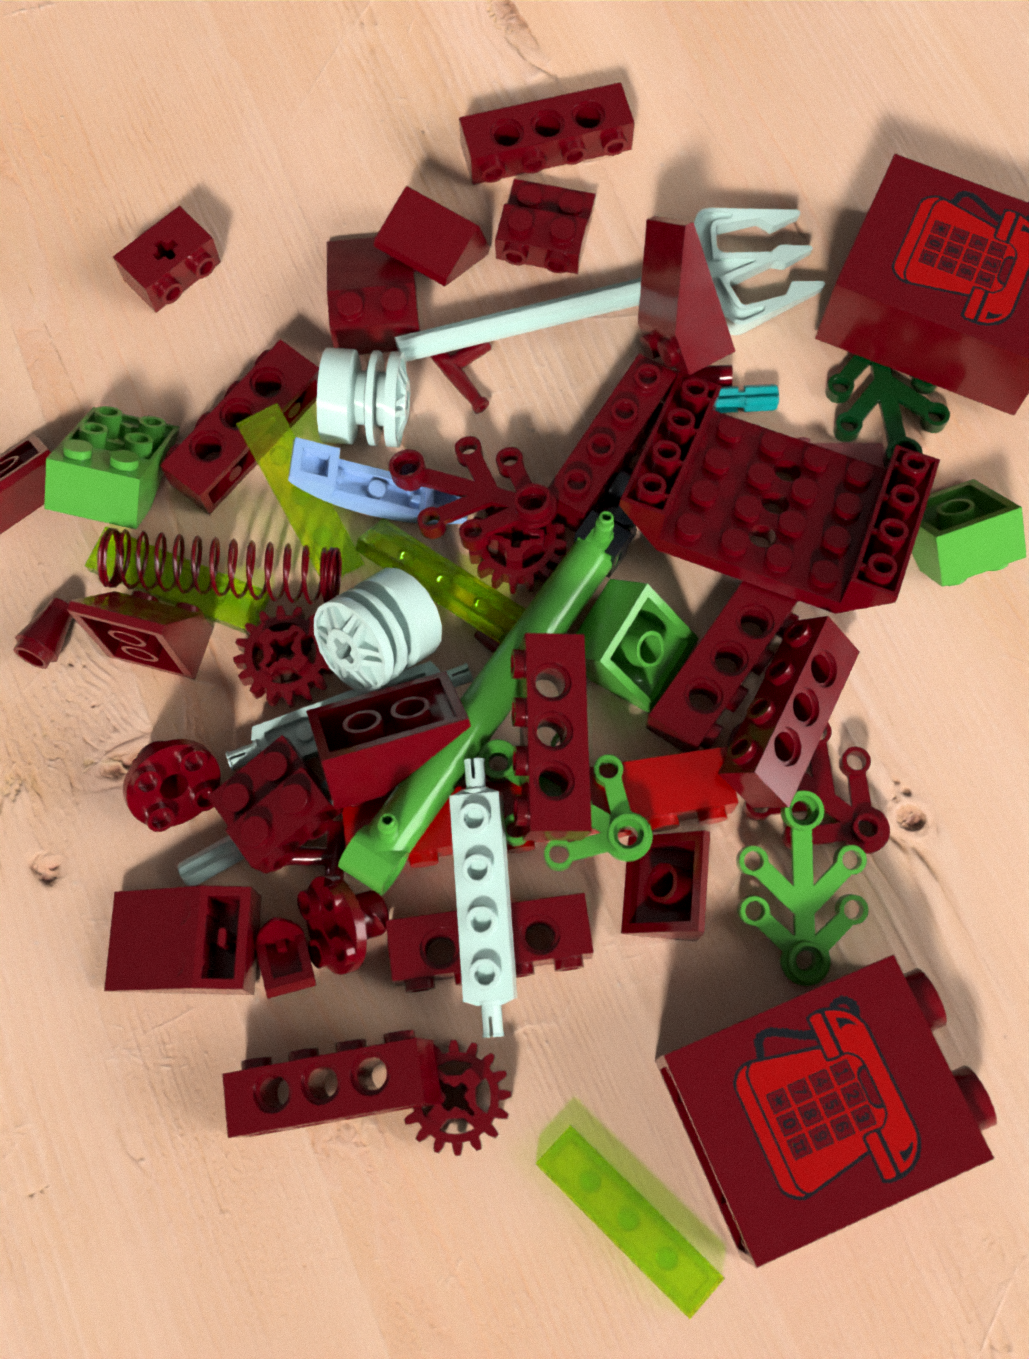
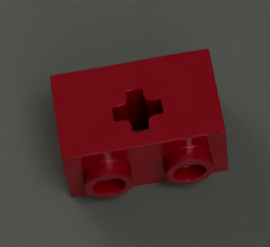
M180 205L113 256L123 280L155 313L167 304L177 301L186 289L199 279L209 276L214 268L221 263L213 237Z

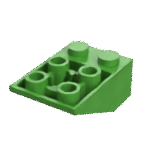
M111 406L93 407L46 458L44 509L137 529L150 511L164 474L160 464L164 461L169 449L175 445L180 427L166 424L165 420L155 416L140 418L122 414L120 409Z

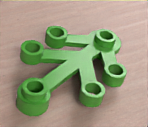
M557 733L552 738L551 746H556L560 741ZM499 739L489 741L481 748L478 758H485L486 779L497 783L509 780L521 787V776L513 775L512 756L514 747L512 744ZM603 755L594 764L593 777L599 785L605 788L610 810L609 814L593 805L591 801L592 829L599 833L585 837L582 841L551 840L544 850V861L550 869L564 871L571 866L573 861L607 852L619 861L632 862L642 858L648 852L653 839L652 829L643 816L630 810L621 779L623 764L616 756ZM496 756L505 758L508 762L507 767L502 771H494L489 766L492 758ZM606 763L612 764L617 769V775L609 779L604 778L599 772V767ZM544 776L539 777L540 789L549 796L561 795L562 789L560 785ZM510 814L505 818V831L507 826L514 822V814ZM624 829L631 830L636 835V842L629 846L623 845L618 840V833ZM506 832V843L511 846H521L528 841L523 840L522 836L519 838L510 837ZM555 847H563L567 850L569 857L563 863H556L551 860L549 856L550 851Z
M796 791L790 807L780 809L783 821L791 827L792 884L769 862L768 855L762 848L758 846H745L736 856L738 869L746 875L755 876L793 913L794 935L770 914V907L762 897L755 895L745 896L737 906V913L744 923L756 926L781 950L780 966L784 975L790 981L802 986H811L822 981L828 974L831 964L829 950L853 925L860 924L867 918L869 909L867 902L862 897L845 894L836 901V914L816 934L815 913L851 875L858 874L864 870L867 857L863 849L856 845L840 846L834 853V863L814 883L812 829L822 821L824 806L821 799L813 792ZM798 801L803 802L807 807V815L802 820H797L792 814V807ZM849 850L853 851L857 856V864L852 869L846 868L842 861L843 855ZM750 851L756 852L760 857V864L754 870H749L744 863V858ZM854 900L859 906V912L856 917L849 919L844 913V906L848 901ZM752 901H757L762 909L761 915L757 919L751 920L746 915V906ZM802 951H808L812 957V962L806 969H800L796 963L797 955Z

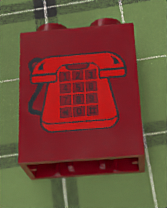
M894 154L835 283L815 339L1014 416L1029 394V202Z
M894 954L655 1060L740 1258L755 1268L995 1159L982 1134V1131L997 1124V1116L990 1096L978 1076L968 1066L964 1065L951 1071L932 1033L947 1024L946 1012L941 998L930 979L919 968L903 974Z

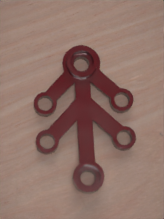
M473 436L463 437L455 444L457 461L460 465L468 468L473 480L426 468L422 454L412 449L397 452L389 461V471L394 484L405 491H415L421 487H426L462 497L438 508H425L418 514L417 523L420 532L428 539L441 537L447 530V524L490 506L504 509L482 520L469 519L460 526L459 535L463 547L469 551H479L488 544L489 536L518 524L529 529L541 528L549 524L557 514L558 507L554 494L545 486L532 483L525 470L522 452L515 447L503 448L496 455L499 474L511 480L515 492L497 486L483 458L481 442ZM466 450H475L471 454H463ZM510 460L517 461L513 465L504 464L505 462ZM534 507H539V509L529 510ZM431 520H438V523L433 526L426 525ZM472 532L481 533L475 538L467 537Z
M742 723L735 726L727 742L728 748L734 741ZM827 723L823 732L824 737L819 741L809 763L811 775L805 772L797 791H810L816 794L823 803L824 812L838 823L817 825L813 828L812 845L844 842L846 845L860 847L865 854L875 853L888 842L890 825L886 816L871 805L866 771L871 765L870 755L865 749L854 746L848 748L839 759L840 771L847 776L849 805L835 794L827 742L831 737L832 729L830 724ZM851 755L859 757L862 761V769H852L847 763V757ZM746 801L743 804L746 816L753 821H763L770 815L781 814V808H767L766 812L757 813ZM798 801L792 807V813L807 812V807L803 802ZM859 822H869L874 828L873 836L867 837L862 835L858 828ZM787 825L782 833V840L785 846L791 850V827Z

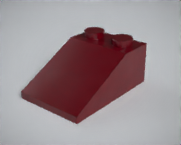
M652 216L646 220L638 324L643 335L639 339L640 346L646 357L665 367L687 375L705 368L736 350L694 222Z
M375 237L327 241V302L329 328L334 348L356 349L359 355L371 354L373 350L381 351L382 353L398 351L395 337L420 331L414 269L373 246Z
M112 591L70 600L66 609L108 657L193 680L196 679L213 631L204 614H202L203 611L198 607L185 602H176L175 606L159 603L155 596L142 591H132L131 595Z
M446 671L306 711L335 810L348 806H360L369 800L386 795L471 727L469 717Z

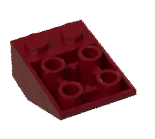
M200 885L114 892L104 991L254 995L257 967L255 938L260 927L262 896L249 886Z

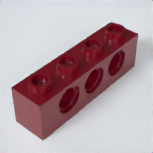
M621 82L459 117L461 147L472 185L484 182L494 183L507 177L525 173L534 174L543 169L566 164L575 165L584 160L606 155L615 156L624 151L632 150L635 124Z
M281 339L270 350L262 352L255 361L254 367L245 377L231 384L225 393L224 399L212 411L204 413L198 419L195 429L181 443H177L169 449L160 467L170 485L210 515L317 401L319 367ZM279 390L273 396H264L268 391ZM241 421H250L242 428H234ZM220 452L216 458L204 460L208 454Z
M641 353L637 355L547 488L554 494L557 501L556 522L564 524L565 527L576 533L592 510L596 512L604 505L606 495L612 483L624 467H629L651 434L678 373Z
M742 581L649 714L645 728L683 753L698 751L700 747L710 749L724 728L717 723L726 709L732 713L736 712L749 692V689L743 686L752 672L758 676L762 674L775 654L768 649L776 636L783 639L786 629L794 620L799 619V616L793 613L798 600ZM744 622L755 623L761 628L763 634L759 636L749 635L744 632L741 624ZM719 658L731 659L737 665L738 671L733 673L723 672L717 667L715 660ZM694 694L705 695L711 700L713 707L709 710H698L692 706L689 697Z
M829 616L794 620L786 629L783 640L772 663L765 672V677L753 702L747 709V714L734 741L730 744L725 760L718 772L752 808L790 807L860 653Z
M525 633L518 649H512L510 659L511 678L519 679V697H513L511 707L512 726L520 727V746H514L512 756L513 775L521 776V795H515L514 824L515 826H522L523 840L582 841L592 832L584 634ZM548 680L557 687L559 696L546 697L542 695L536 687V681ZM548 727L556 731L560 738V745L548 746L542 743L538 737L537 729ZM548 775L557 779L561 785V795L549 796L540 789L539 777Z
M585 893L511 903L516 978L534 975L535 966L554 964L555 972H563L584 968L583 960L592 959L594 951ZM457 910L386 920L392 981L396 986L405 985L406 993L423 992L435 989L436 980L455 978L456 986H462ZM540 925L549 928L554 935L553 944L545 950L531 948L527 944L525 936L532 927ZM439 939L449 940L455 945L453 958L445 964H435L428 959L430 945Z
M402 1030L384 1034V1043L367 1046L366 1039H354L336 1043V1052L319 1055V1048H307L288 1052V1061L272 1064V1057L241 1061V1070L222 1074L228 1138L254 1137L442 1104L434 1041L432 1039L415 1037V1030ZM381 1060L386 1067L387 1075L384 1084L377 1088L372 1079V1072L374 1066ZM333 1070L337 1077V1088L333 1095L329 1096L325 1090V1078ZM285 1079L289 1087V1094L287 1100L282 1105L278 1098V1087Z

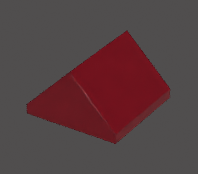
M408 186L404 188L376 235L373 244L375 248L444 287L486 257L490 250V246L479 225Z
M35 433L0 456V534L45 503L46 458L51 452Z
M698 830L653 835L652 844L648 852L636 861L626 862L621 934L697 942L704 934L710 846L709 831ZM636 836L628 837L627 846L636 842Z

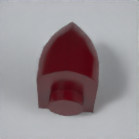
M272 917L260 928L255 938V948L267 999L317 986L304 931L299 924L290 919Z

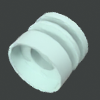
M326 347L322 353L317 382V424L321 442L353 445L358 434L359 425H364L368 445L378 446L382 426H384L386 446L399 448L410 411V379L407 376L405 354L403 352L391 351L385 372L382 352L373 350L368 361L367 370L364 371L361 369L360 358L356 349Z
M386 567L358 583L354 588H350L319 606L314 616V635L320 653L337 677L356 691L370 693L387 684L389 680L401 675L403 670L416 665L433 654L441 642L442 624L437 607L428 591L410 574L401 569Z

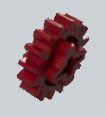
M493 506L484 509L485 518L504 509H495ZM534 507L529 510L539 509V507ZM555 516L549 524L539 529H529L518 524L489 536L488 544L483 549L469 551L470 563L479 564L477 574L480 579L492 575V588L495 590L505 582L509 583L510 594L516 593L518 584H524L529 593L533 592L534 580L539 579L545 583L551 575L549 569L555 570L562 560L559 556L566 554L567 542L561 540L565 537L564 524L554 525L556 522ZM474 517L473 519L482 520L483 518ZM472 532L467 537L475 538L481 533ZM514 541H522L519 548L512 547ZM493 558H499L506 567L497 563Z
M280 605L277 606L276 617L270 618L267 613L261 611L259 612L262 622L260 625L255 626L248 622L244 625L250 636L248 639H236L235 644L244 654L233 657V661L238 669H243L238 677L244 686L251 685L249 691L255 699H259L266 693V700L270 706L275 707L281 697L285 698L289 708H294L296 696L302 695L305 700L311 702L313 697L310 690L313 687L324 691L328 688L322 676L323 674L331 675L335 673L329 668L319 651L314 635L315 614L305 620L302 607L297 606L291 616L287 615L283 606ZM313 642L316 645L314 664L307 657L308 653L312 650L311 644ZM260 649L263 651L264 659L259 663L261 669L258 671L256 657ZM282 653H284L287 656L294 654L293 658H291L290 660H288L285 657L278 659L279 655H281Z
M451 1040L449 1052L444 1054L434 1044L439 1080L454 1088H459L462 1084H465L468 1090L464 1097L469 1102L468 1106L475 1114L472 1116L467 1110H462L456 1106L448 1111L444 1106L448 1097L444 1093L445 1089L440 1086L442 1104L434 1105L427 1116L423 1107L413 1108V1112L404 1119L405 1125L420 1124L422 1128L415 1138L418 1142L426 1140L430 1135L434 1137L433 1152L440 1153L447 1142L452 1143L454 1155L461 1156L463 1142L467 1141L471 1143L476 1151L482 1149L480 1135L484 1132L493 1138L499 1135L496 1128L492 1125L494 1119H508L509 1117L505 1110L499 1108L501 1100L512 1097L511 1091L499 1089L498 1083L507 1076L505 1070H499L494 1073L491 1071L490 1067L495 1060V1055L492 1053L486 1055L482 1060L477 1058V1043L472 1042L467 1048L466 1053L460 1052L457 1040ZM450 1062H464L471 1065L462 1075H446L438 1068ZM485 1078L489 1084L491 1094L487 1113L478 1106L477 1088L483 1083ZM450 1119H465L474 1127L472 1130L460 1134H451L441 1130Z

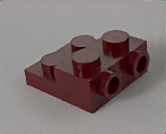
M514 179L508 203H504L495 237L496 259L504 260L509 264L517 266L525 264L546 268L553 273L567 272L578 275L595 207L596 194Z
M284 735L277 738L207 796L227 824L228 828L225 831L251 868L268 874L270 871H278L289 864L295 856V850L306 841L319 838L332 827L333 819L343 812L342 809L335 810L330 793L292 742Z

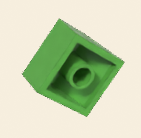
M975 479L931 493L912 550V555L919 570L941 587L955 586L964 583L969 577L986 571H998L1006 568L1011 562L1026 558L1022 507Z
M616 579L608 581L576 633L584 634L586 677L647 713H651L681 670L699 639L648 583Z

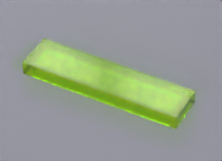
M276 403L236 423L239 432L302 547L305 545L309 546V560L319 578L321 550L324 546H326L327 551L330 547H338L340 549L342 557L341 578L364 567L365 563L334 506L303 491L288 481L295 435L279 405Z
M384 518L357 540L355 547L357 552L383 569L386 567L397 568L410 574L428 591L433 601L500 644L525 611V608Z
M108 527L104 528L102 534L108 529ZM102 534L84 565L88 571L97 575V554ZM113 534L109 541L106 561L109 580L113 574L115 564V541ZM126 535L124 536V540H123V542H124V564H125L126 553H127V539H126ZM131 537L130 563L125 575L129 585H134L138 579L135 556L137 539ZM143 541L141 543L140 551L141 568L143 565L145 543ZM149 544L148 562L143 576L146 586H152L156 580L154 569L155 546ZM159 548V569L162 558L161 548ZM168 551L161 577L165 588H169L174 581L173 553ZM177 555V569H178L179 558H180V556H178V555ZM184 558L179 578L183 590L188 589L192 582L191 560ZM201 565L197 579L201 591H205L210 583L209 567ZM218 571L215 583L219 593H223L229 579L228 575ZM234 578L233 582L236 593L241 594L246 582ZM141 584L134 588V590L151 594L157 599L174 606L176 602L194 605L203 611L202 614H204L205 618L247 635L249 634L244 625L248 622L257 626L260 620L259 612L265 610L270 600L267 590L260 600H254L250 595L249 589L241 599H237L232 593L231 588L224 597H218L213 588L204 596H201L195 587L188 594H182L177 586L166 593L159 585L152 591H146ZM252 585L254 594L259 596L262 588Z
M571 1125L535 1163L689 1319L695 1315L725 1279Z

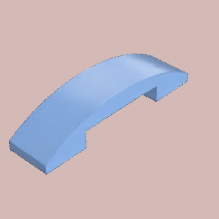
M297 437L293 441L288 481L303 491L336 506L383 519L417 523L418 514L423 509L428 507L438 508L462 498L426 487H421L415 491H405L394 484L390 471L339 459L340 448ZM468 516L449 524H462L467 521ZM431 520L426 524H437L438 520Z

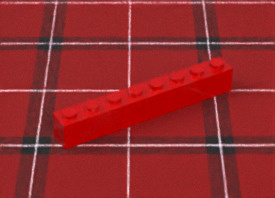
M727 746L622 762L623 774L621 779L631 812L643 816L650 824L652 832L676 829L680 827L679 821L698 818L700 825L715 824L727 820V814L732 813L739 803L737 792L718 774L727 755ZM605 764L599 767V772L604 778L609 779L617 775V769L612 764ZM594 766L589 767L592 804L610 814L605 788L595 781L593 777ZM544 775V777H546L547 779L560 785L558 780L554 777ZM509 780L500 783L486 782V788L503 793L504 818L513 814L515 795H521V787ZM466 785L457 786L451 795L461 790H466ZM388 797L372 799L360 806L342 808L346 847L363 826L370 824ZM449 798L409 853L407 862L410 863L411 868L433 866L439 863L438 857L453 855ZM514 822L507 826L506 832L510 837L519 838L522 836V826H515ZM592 829L590 834H597L599 832ZM628 829L621 830L618 833V838L631 835L632 831ZM528 840L521 846H511L506 843L507 853L528 852L536 848L535 843L551 840Z

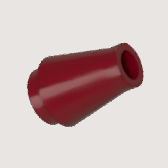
M52 598L48 605L15 636L17 641L13 648L15 654L25 662L41 669H46L51 662H57L73 619L72 615L66 610L69 603L59 598Z

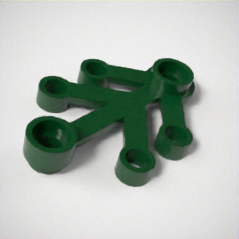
M854 355L840 373L834 374L828 380L825 389L827 398L838 404L848 401L854 389V382L869 365L873 381L849 411L843 412L837 417L833 427L834 436L839 441L845 443L855 441L860 434L863 421L879 403L888 444L882 459L884 467L886 468L896 445L923 454L920 444L914 439L906 437L899 403L920 416V425L925 431L939 433L949 421L950 411L944 404L932 402L921 395L932 393L937 386L912 377L911 385L913 389L892 376L891 368ZM841 384L847 391L838 392L833 388V385ZM928 414L938 415L941 421L931 420ZM849 423L855 430H844L841 424Z

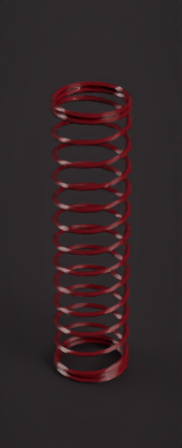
M108 528L102 534L99 542L97 570L100 582L104 587L116 588L122 582L128 589H134L138 584H141L146 591H152L159 585L166 593L177 586L182 594H188L195 587L201 596L206 595L213 588L218 597H224L231 588L232 593L237 599H241L249 589L250 595L254 600H260L267 590L268 596L273 602H277L285 591L286 597L291 604L296 603L303 592L305 600L309 605L315 604L320 594H322L323 601L326 603L340 593L342 557L338 547H330L328 551L326 546L322 548L320 581L314 599L310 600L306 583L310 555L308 545H305L302 551V580L295 599H292L288 585L292 549L289 543L284 548L282 587L278 596L273 597L270 587L274 557L272 542L267 543L265 550V583L259 596L254 594L252 587L256 558V545L253 540L247 546V582L241 594L236 593L233 582L238 559V544L235 538L229 544L227 561L229 581L223 593H219L215 583L220 561V542L217 537L212 539L210 546V583L205 591L200 590L197 582L202 561V540L199 535L194 537L191 548L192 582L189 588L184 590L179 582L185 551L184 538L181 534H178L174 540L172 554L174 581L169 588H165L161 581L167 554V541L163 532L158 534L155 542L154 569L156 580L152 586H146L143 580L149 556V537L145 531L140 532L137 539L135 556L138 579L134 585H129L125 579L131 557V535L129 531L124 529L120 533L117 528ZM113 534L115 541V564L109 581L106 561L109 541ZM125 534H126V539H127V553H126V559H125V564H124V542H123V540H124V536H125ZM144 536V559L141 568L140 551L142 538ZM162 538V558L159 569V546ZM180 540V558L177 569V549ZM198 542L197 563L195 566L196 547ZM215 546H216L215 563H214V550H215Z

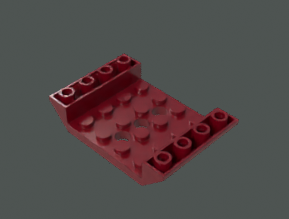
M679 372L619 503L622 510L657 551L834 614L895 603L899 596L940 459L896 445L886 468H882L717 412L715 410L722 386ZM775 473H788L795 478V480H782ZM774 504L780 507L783 513H771L763 505ZM762 537L766 539L771 544V546H756L750 541L749 538Z

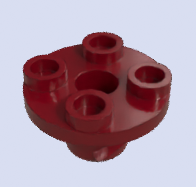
M173 739L149 743L141 749L128 769L123 783L124 801L132 815L140 822L146 824L150 830L154 832L165 831L172 826L183 824L195 818L203 811L214 808L207 796L220 785V768L217 760L208 748L199 742L189 739Z
M335 874L316 877L311 881L308 889L302 890L298 894V909L301 916L306 920L311 939L308 951L313 965L318 969L327 967L337 975H344L358 970L366 955L367 940L381 936L387 930L386 920H389V912L381 895L373 890L354 894L346 881Z

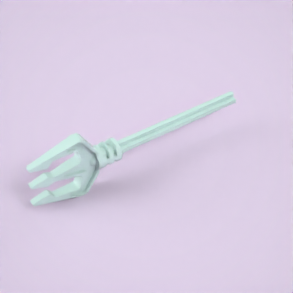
M705 208L696 215L694 225L731 335L744 334L819 294L825 287V282L792 281L786 295L744 305L731 287L770 268L784 270L809 256L813 247L810 245L780 244L770 252L724 253L717 248L716 235L757 226L771 234L797 221L801 213L799 210ZM642 276L630 281L395 337L398 352L405 354V360L408 362L638 306Z

